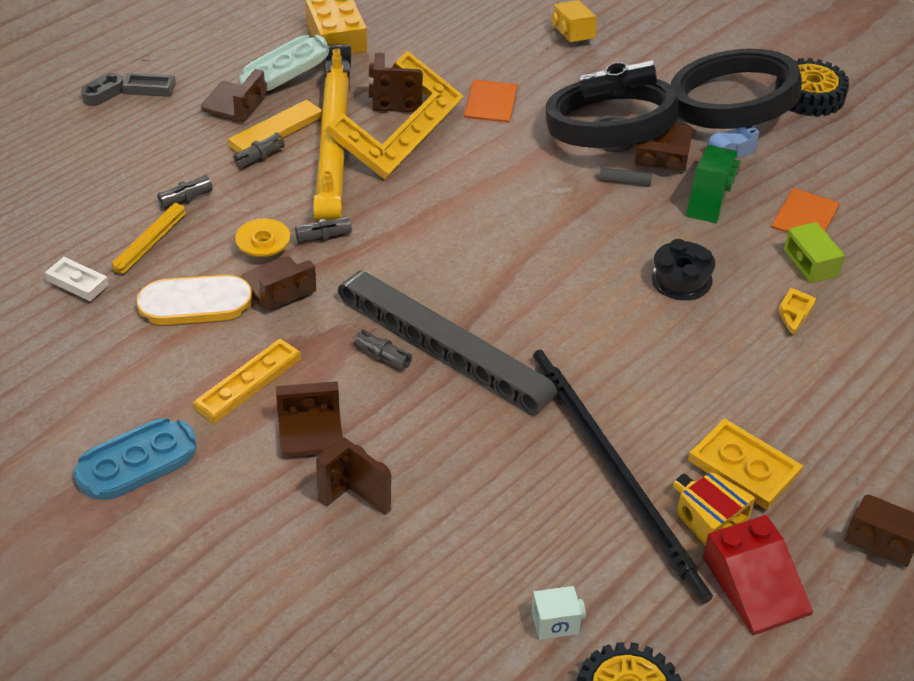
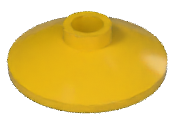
M255 219L243 224L237 230L235 241L237 247L248 255L256 257L272 256L283 251L288 246L290 231L286 225L277 220Z

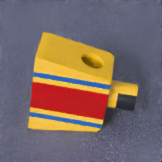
M683 473L673 484V488L681 494L677 514L704 546L706 545L708 533L745 522L751 517L755 497L715 473H708L697 482Z

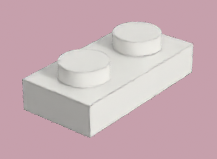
M66 257L60 259L45 272L48 282L88 301L94 299L109 285L107 276Z

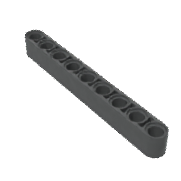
M359 270L338 286V294L344 303L531 415L538 414L556 397L557 389L554 383L544 375L366 271Z

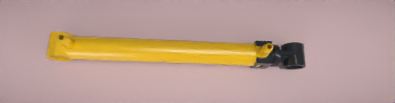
M328 44L329 53L325 61V87L316 195H314V222H318L319 219L328 221L342 218L345 148L329 136L325 130L341 113L347 116L348 92L350 91L351 45Z

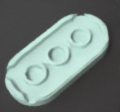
M303 35L261 56L245 66L243 75L239 77L241 85L254 69L264 71L265 82L267 83L266 91L274 89L318 65L327 57L329 47L326 39L320 35H314L315 37L312 38L309 35Z

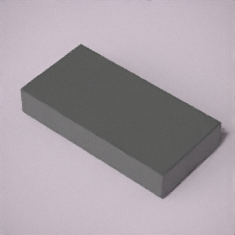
M127 73L122 85V92L129 95L171 97L176 84L175 76Z

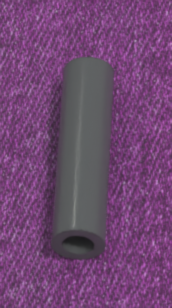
M601 168L599 180L651 186L652 173Z

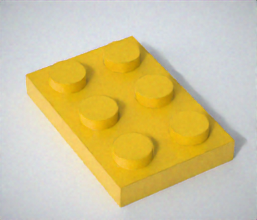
M725 418L689 452L688 457L689 462L703 471L715 473L754 496V503L766 510L801 475L803 469L802 464Z

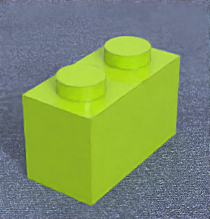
M817 222L788 229L783 249L810 283L840 276L845 255Z

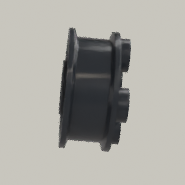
M674 239L656 251L652 283L660 293L673 299L692 300L700 298L709 292L713 282L712 273L715 269V259L710 250L693 242Z

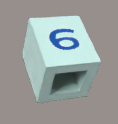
M574 586L533 591L531 613L539 640L579 634L581 620L586 618V610L583 599H577Z

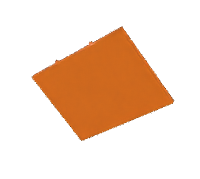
M473 79L464 118L510 123L518 84Z
M793 188L773 221L771 228L787 233L789 228L817 222L826 232L832 218L835 217L840 203Z

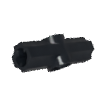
M653 60L629 66L621 62L609 65L605 71L580 76L584 98L606 93L622 96L629 93L632 88L658 83Z

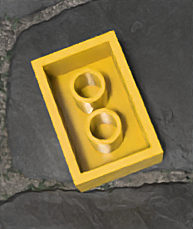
M305 0L306 23L312 37L320 35L326 39L327 44L351 45V54L367 52V28L354 0Z

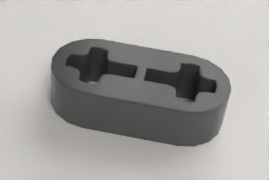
M108 73L84 85L81 88L83 103L88 106H97L122 93V76L117 73Z

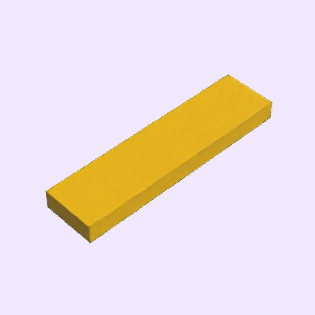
M305 100L228 138V145L238 153L250 147L252 142L256 140L262 141L276 132L281 135L278 138L280 140L321 119L323 110L310 101Z
M281 338L193 401L194 410L213 424H216L301 360V352Z

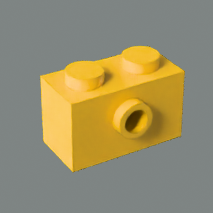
M580 0L554 4V13L551 14L552 25L569 42L596 38V15Z

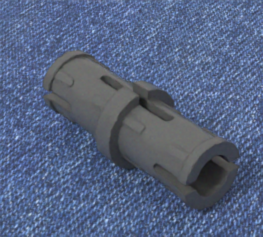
M276 132L262 141L256 140L252 142L250 147L233 154L234 162L240 160L237 167L242 169L256 160L262 161L267 158L268 154L285 146L284 140L278 141L281 135Z
M204 175L187 183L185 181L180 182L177 187L157 193V197L161 207L166 209L173 203L183 201L188 203L192 201L193 197L213 191V186L209 177Z
M348 216L328 221L319 219L317 223L295 226L298 243L319 238L322 241L328 240L330 236L352 232Z
M364 329L358 332L355 337L354 345L374 355V358L379 362H388L401 371H405L411 364L412 354L395 347L386 338H378Z

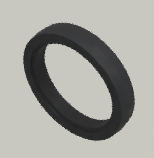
M735 49L707 55L687 64L675 74L671 81V86H673L677 94L678 117L689 124L704 128L733 129L764 123L786 113L798 102L801 96L802 78L796 61L783 53L766 49ZM733 73H764L779 77L784 81V84L774 92L740 103L711 104L696 101L688 96L689 91L697 85L712 78Z
M657 79L658 83L632 88L629 93L622 96L606 93L584 98L581 83L577 82L560 89L548 99L546 103V122L550 134L566 144L589 148L632 145L655 138L673 127L678 118L677 94L673 86ZM635 99L659 105L658 108L647 114L612 122H585L564 116L578 107L605 100Z

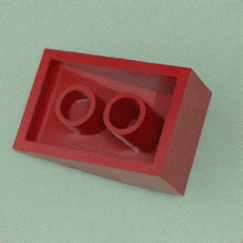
M767 514L708 533L703 559L753 636L812 615L813 609L786 543Z

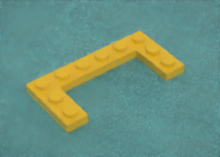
M408 50L394 63L392 68L422 70V94L428 99L383 144L378 142L344 113H341L325 130L329 136L384 180L394 172L464 97Z

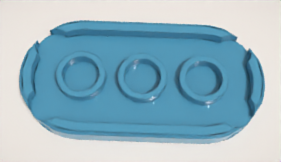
M159 418L92 447L78 459L79 463L74 468L76 485L83 494L94 499L106 500L122 496L186 465L193 458L197 448L194 430L184 421L177 419L178 422L170 421V418Z

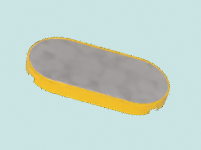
M234 275L157 280L142 288L137 296V307L140 316L149 319L150 323L156 325L231 320L241 316L242 311L246 308L248 310L252 304L250 285L244 279Z

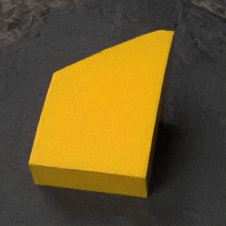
M793 288L789 289L778 308V313L790 333L795 335L813 310L817 298Z

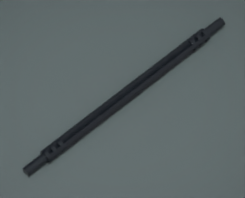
M543 350L534 352L533 358L544 372V376L550 379L557 389L556 397H558L666 555V558L672 564L679 577L688 582L702 604L708 603L712 600L713 595L698 575L696 564L680 544L560 369L552 365Z

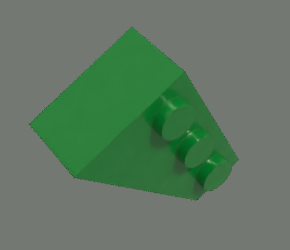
M712 145L707 146L696 167L686 217L717 224L727 191H731L739 172L741 161L736 160L738 151Z

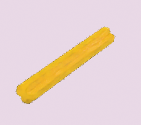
M173 203L112 261V270L120 275L129 270L185 215V207L178 203Z

